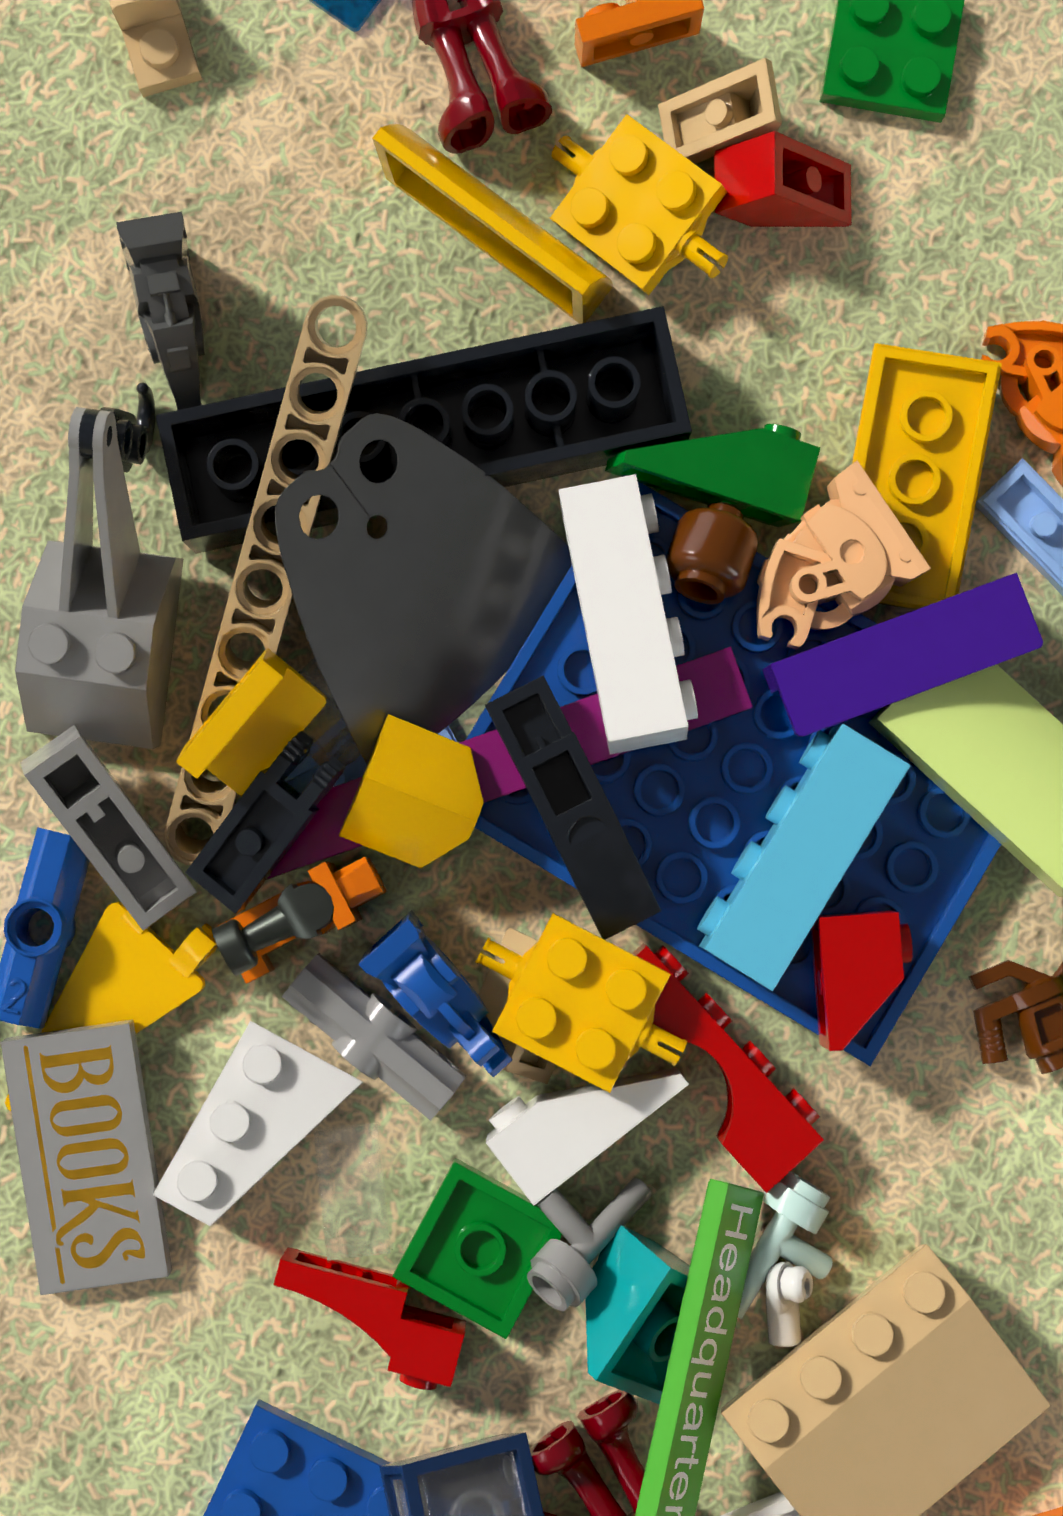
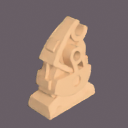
M858 460L839 473L828 484L826 489L830 501L822 507L818 504L803 514L800 518L801 523L784 539L779 538L772 548L768 559L763 562L757 579L759 585L756 608L758 638L769 641L773 634V621L778 618H784L789 620L794 627V635L788 641L787 647L797 650L806 641L810 629L828 630L836 628L853 616L860 615L877 605L887 595L892 585L901 587L931 569ZM835 600L839 605L834 610L828 612L816 611L818 604Z

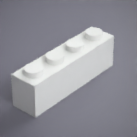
M636 474L558 489L609 753L616 754L687 740V720L697 719L698 712L691 680L679 681L674 657L685 655L678 617L667 619L665 617L661 595L672 593L665 555L653 557L648 534L659 532L652 493L640 496Z

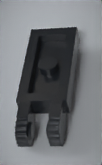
M304 731L298 732L288 742L269 768L259 772L185 872L235 914L244 910L319 811L316 805L329 793L346 769V765L333 756L332 759L330 758L328 762H324L313 775V779L302 794L288 784L285 779L307 757L314 741Z

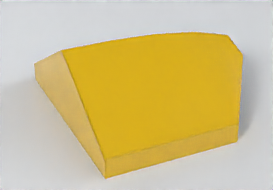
M388 714L345 817L339 836L418 868H423L469 840L484 803L471 748Z

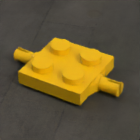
M628 114L625 115L603 147L595 151L593 155L567 135L558 140L575 157L572 158L555 145L552 150V159L560 162L577 176L573 187L550 217L556 225L648 296L667 271L685 258L712 279L720 274L719 269L703 257V255L709 257L723 269L728 261V255L722 253L701 237L708 217L727 194L726 189L720 182Z
M552 913L538 942L528 949L523 956L492 941L489 937L486 940L482 949L503 959L505 962H501L481 951L475 963H479L510 979L507 1002L492 1032L609 1093L626 1061L637 1053L640 1047L668 1061L673 1066L679 1061L680 1055L658 1042H663L683 1053L687 1040H683L652 1024L654 1021L655 1004L671 975L669 972L555 913Z

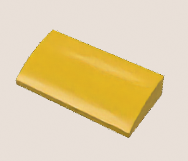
M400 124L386 125L380 127L372 139L385 178L579 324L586 323L613 288L612 280L406 126Z

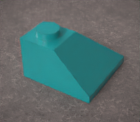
M623 1225L619 1227L612 1240L600 1252L598 1260L592 1268L597 1277V1286L585 1298L588 1374L600 1383L660 1404L690 1265L654 1240Z

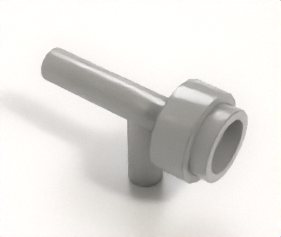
M633 1178L590 1225L557 1188L536 1204L571 1244L569 1246L561 1240L550 1239L530 1260L532 1269L527 1273V1279L533 1290L544 1302L559 1311H565L569 1306L578 1307L597 1286V1277L589 1264L612 1240L621 1225L625 1226L652 1196L649 1187L640 1179Z

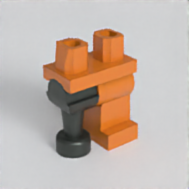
M363 857L340 870H337L334 863L325 861L308 870L312 881L290 884L281 893L212 929L217 947L235 976L241 974L245 983H250L275 970L267 955L268 953L297 938H313L326 934L335 927L338 930L344 929L362 920L363 918L357 907L388 892L372 860Z

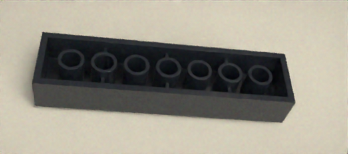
M664 306L356 372L332 461L338 453L341 437L362 418L376 413L398 418L424 431L486 473L485 476H491L503 487L606 466L609 458L626 450L689 440L692 429ZM330 378L302 383L300 385V396L305 405L310 409L324 411L334 406L337 400V389L335 383ZM286 387L156 415L181 539L195 554L243 544ZM295 439L288 441L282 450V459L289 471L301 475L304 471L317 469L319 456L311 443ZM374 440L368 443L360 455V470L363 476L370 482L384 483L389 480L396 472L398 464L394 447L383 440ZM321 496L312 529L338 523V509L329 497ZM275 505L266 510L264 521L267 529L277 536Z

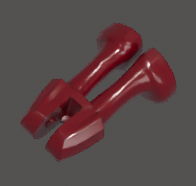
M412 0L413 16L418 38L425 45L435 49L448 81L450 92L449 105L441 116L438 125V136L443 148L453 154L464 153L481 147L491 137L495 124L489 102L474 75L465 45L473 42L480 54L492 85L495 108L499 120L507 133L516 135L539 127L552 114V106L546 90L535 81L522 76L505 48L497 26V22L503 13L500 0H457L461 8L454 11L449 10L447 0Z
M617 1390L586 1407L577 1416L588 1435L605 1456L633 1509V1512L627 1515L593 1465L586 1451L585 1443L572 1421L561 1423L530 1448L534 1471L539 1475L545 1476L558 1473L565 1478L578 1493L591 1516H635L645 1469L640 1463L629 1438L628 1425L638 1412V1401L634 1395Z

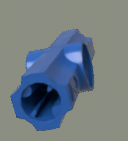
M37 827L17 903L9 910L4 920L6 943L0 961V1021L38 1029L45 1027L64 953L75 936L76 922L74 917L90 862L70 835ZM40 910L46 911L52 917L54 923L53 934L43 945L35 943L28 931L32 916Z

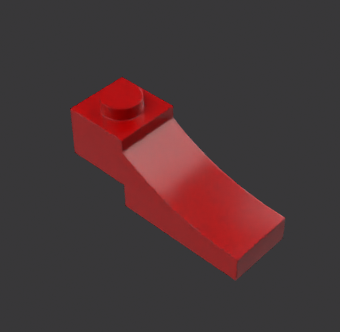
M290 1247L286 1249L279 1262L274 1286L297 1292L318 1301L360 1327L390 1356L387 1371L400 1374L399 1380L402 1383L422 1390H435L437 1384L451 1387L464 1339L466 1320L405 1305L409 1286L393 1278V1274Z

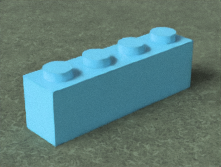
M843 723L832 728L829 734L819 730L813 737L799 761L800 764L808 768L795 790L785 785L765 817L774 823L761 845L753 841L747 845L731 872L732 875L740 879L727 901L718 896L714 899L697 930L705 934L699 947L771 991L778 984L911 766Z

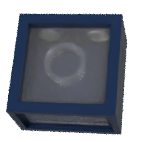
M526 1432L500 1434L379 1466L389 1516H544Z

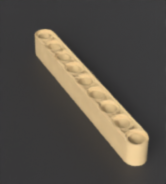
M330 295L320 298L310 307L305 317L190 739L215 710L214 700L217 697L228 695L256 662L244 661L233 653L230 641L235 634L242 632L251 633L263 642L265 650L269 648L277 655L293 594L282 562L277 536L273 535L266 527L264 521L265 512L268 508L277 504L278 498L284 489L300 476L289 471L284 465L282 450L288 441L300 439L314 446L319 456L316 471L324 469L332 461L368 328L364 310L356 301L346 296ZM332 306H341L349 310L355 319L356 333L353 339L343 346H332L326 343L318 331L319 317L323 311ZM321 373L330 377L337 389V400L334 406L328 410L314 411L305 405L300 396V385L307 375ZM322 495L312 496L306 500L299 513L300 526L309 537ZM258 569H267L274 572L281 580L283 586L282 594L272 600L257 598L249 590L247 584L248 575ZM181 768L164 831V842L167 851L175 860L185 865H191L210 840V838L194 840L188 837L182 829L181 822L191 817L200 818L211 826L214 834L235 805L237 793L222 781H210L204 778L202 774L196 779L184 768Z

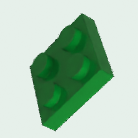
M837 0L819 102L941 123L947 109L965 0Z
M455 1158L392 1277L507 1339L533 1291L527 1279V1273L532 1269L530 1260L550 1239L560 1240L562 1234L537 1205L533 1206L527 1196Z

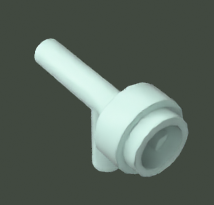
M792 1171L768 1193L764 1192L763 1202L776 1210L751 1252L738 1318L740 1319L744 1317L765 1282L768 1272L775 1265L779 1257L795 1266H804L817 1279L825 1278L832 1268L831 1256L793 1235L798 1225L813 1234H817L829 1214L825 1206L831 1197Z

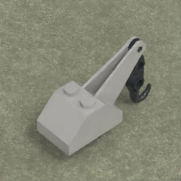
M142 382L136 387L138 392L137 418L134 414L117 408L102 407L100 410L76 407L70 419L68 431L69 481L64 542H47L22 605L15 674L27 732L59 736L75 725L85 740L155 749L161 745L184 559L140 553L124 472L128 473L133 464L141 465L144 462L153 441L155 401L152 389ZM93 485L100 547L93 546Z

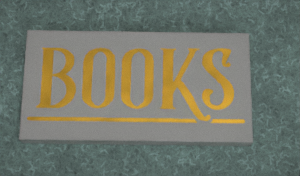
M134 1020L5 1038L0 1043L40 1295L168 1277L172 1271L162 1200L153 1196L159 1181Z

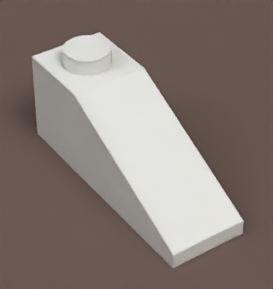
M671 1068L617 1079L610 1093L590 1084L540 1094L526 1104L520 1096H517L489 1119L494 1129L487 1134L486 1144L534 1206L689 1084L677 1068Z

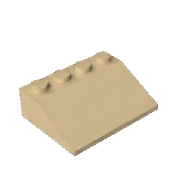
M924 1244L915 1248L721 1408V1414L800 1516H921L1051 1407V1405L974 1301L931 1248Z

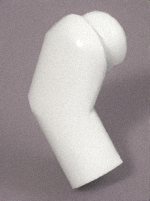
M780 1262L775 1264L767 1274L766 1313L769 1343L773 1346L791 1347L801 1343L799 1303L808 1299L813 1289L812 1275L804 1266L793 1267L790 1262Z

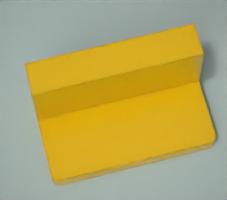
M267 648L185 744L176 763L196 779L207 769L242 796L259 772L269 768L288 742L298 732L303 731L325 706L326 695Z

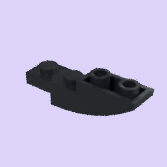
M544 675L485 704L601 938L606 940L661 912L627 837Z

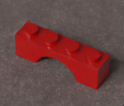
M643 943L632 954L671 974L655 1004L654 1021L652 1024L702 1048L716 1060L724 1076L727 1089L726 1112L716 1136L757 1184L768 1193L824 1141L811 1126L820 1116L794 1088L785 1096L767 1078L776 1070L774 1065L751 1041H748L742 1048L733 1041L724 1031L733 1021L707 993L697 1001L680 983L689 973L664 945L653 953Z

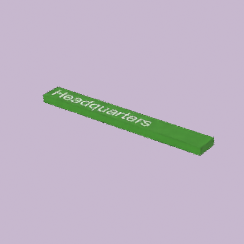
M710 1179L708 1182L635 1516H695L764 1192Z

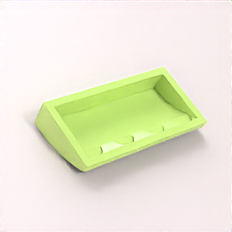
M997 664L882 707L868 723L1058 897H1063V724Z

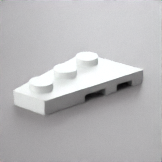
M250 1021L154 1191L153 1196L208 1226H212L363 1082Z

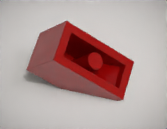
M772 131L714 151L715 179L727 191V194L715 208L716 214L750 227H848L852 225L851 164L777 131Z
M886 910L819 915L812 926L811 939L819 1044L828 1051L844 1050L904 980L903 963H911L913 951L910 928L907 923L900 924L899 912Z

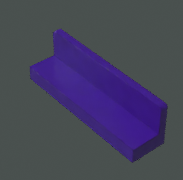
M1016 572L768 665L762 671L770 692L779 691L795 735L803 737L1039 649L1043 645V639Z

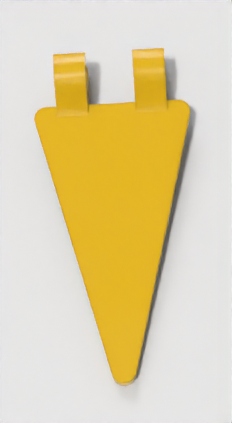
M121 902L109 904L41 1033L132 1019L134 1020L135 1033H139L204 989L205 979L196 970L218 949L212 934L213 928L207 923L202 927H196L175 951L150 928L153 924L142 930ZM8 1094V1096H7V1098H6V1101H5V1105H6L7 1109H8L9 1111H11L10 1100H9V1094Z

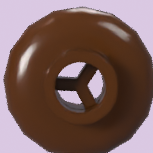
M712 503L707 508H697L686 512L678 521L666 556L669 576L675 582V588L686 598L703 604H718L724 598L737 595L746 586L758 549V536L751 525L743 520L744 516L738 509L723 503Z

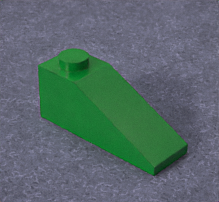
M766 424L764 428L626 450L609 458L605 471L621 477L636 474L637 482L706 505L712 503L727 504L738 509L746 518L771 526L782 527L801 521L800 518L804 512L821 447L800 441L801 433L796 429L779 424Z

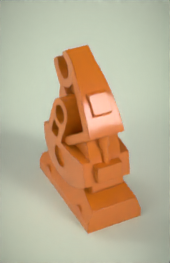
M1042 320L1013 322L987 327L982 345L995 344L1001 346L1006 352V358L993 360L986 355H982L981 360L1002 363L999 377L1001 399L1008 411L1015 416V420L1025 436L1039 448L1053 454L1052 473L1063 487V324ZM1018 384H1021L1027 400L1021 395Z

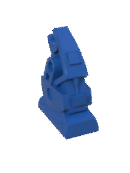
M411 910L364 953L358 965L367 974L380 979L400 1005L437 1040L448 1048H451L458 1042L480 1067L483 1065L486 1071L494 1078L513 1059L506 1051L498 1034L492 1032L493 1026L486 1016L489 1014V1011L479 995L452 961L426 936L422 927L424 925Z

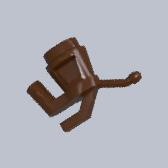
M1010 960L968 976L974 990L1008 976L1027 983L1023 989L973 1010L982 1064L1008 1061L1001 1018L1016 1012L1026 1055L1029 1059H1035L1041 1074H1047L1063 1068V962L1053 976Z

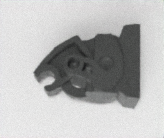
M182 211L116 222L127 269L130 272L140 324L154 364L161 363L165 378L175 398L177 410L200 406L202 403L200 398L198 356L205 355L198 296L189 263L190 256Z

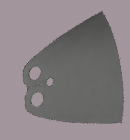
M378 413L367 415L358 421L341 437L335 459L324 469L304 471L284 489L275 507V525L279 550L308 643L337 708L366 764H368L388 714L438 734L487 692L510 668L572 565L568 545L491 476H485L486 473L424 431L398 418ZM374 440L388 442L394 447L397 454L398 464L396 472L384 483L370 482L363 476L360 470L359 459L361 452L368 443ZM317 495L329 497L335 503L339 517L334 531L327 537L320 539L309 537L304 533L299 522V513L302 505L306 500ZM374 515H381L387 522V531L379 539L369 536L366 530L368 520Z

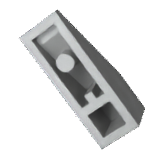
M75 725L20 762L24 776L142 930L149 927L197 892Z

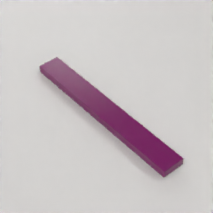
M731 647L676 666L679 681L691 680L697 705L698 718L687 720L688 731L753 708ZM598 694L560 707L590 765L630 752L609 753ZM497 729L459 742L471 748L484 803L526 789ZM362 777L332 787L329 793L316 805L319 811L267 880L363 846L339 836Z

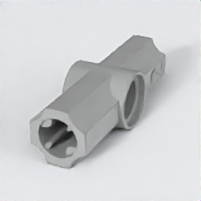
M320 953L301 971L282 996L290 1003L289 1005L333 1039V1047L350 1064L373 1080L379 1077L430 1121L466 1078V1075L459 1070V1067L453 1065L441 1052L431 1047L415 1033L417 1028L402 1013L398 1017L390 1011L392 1008L390 1003L375 993H372L370 996Z

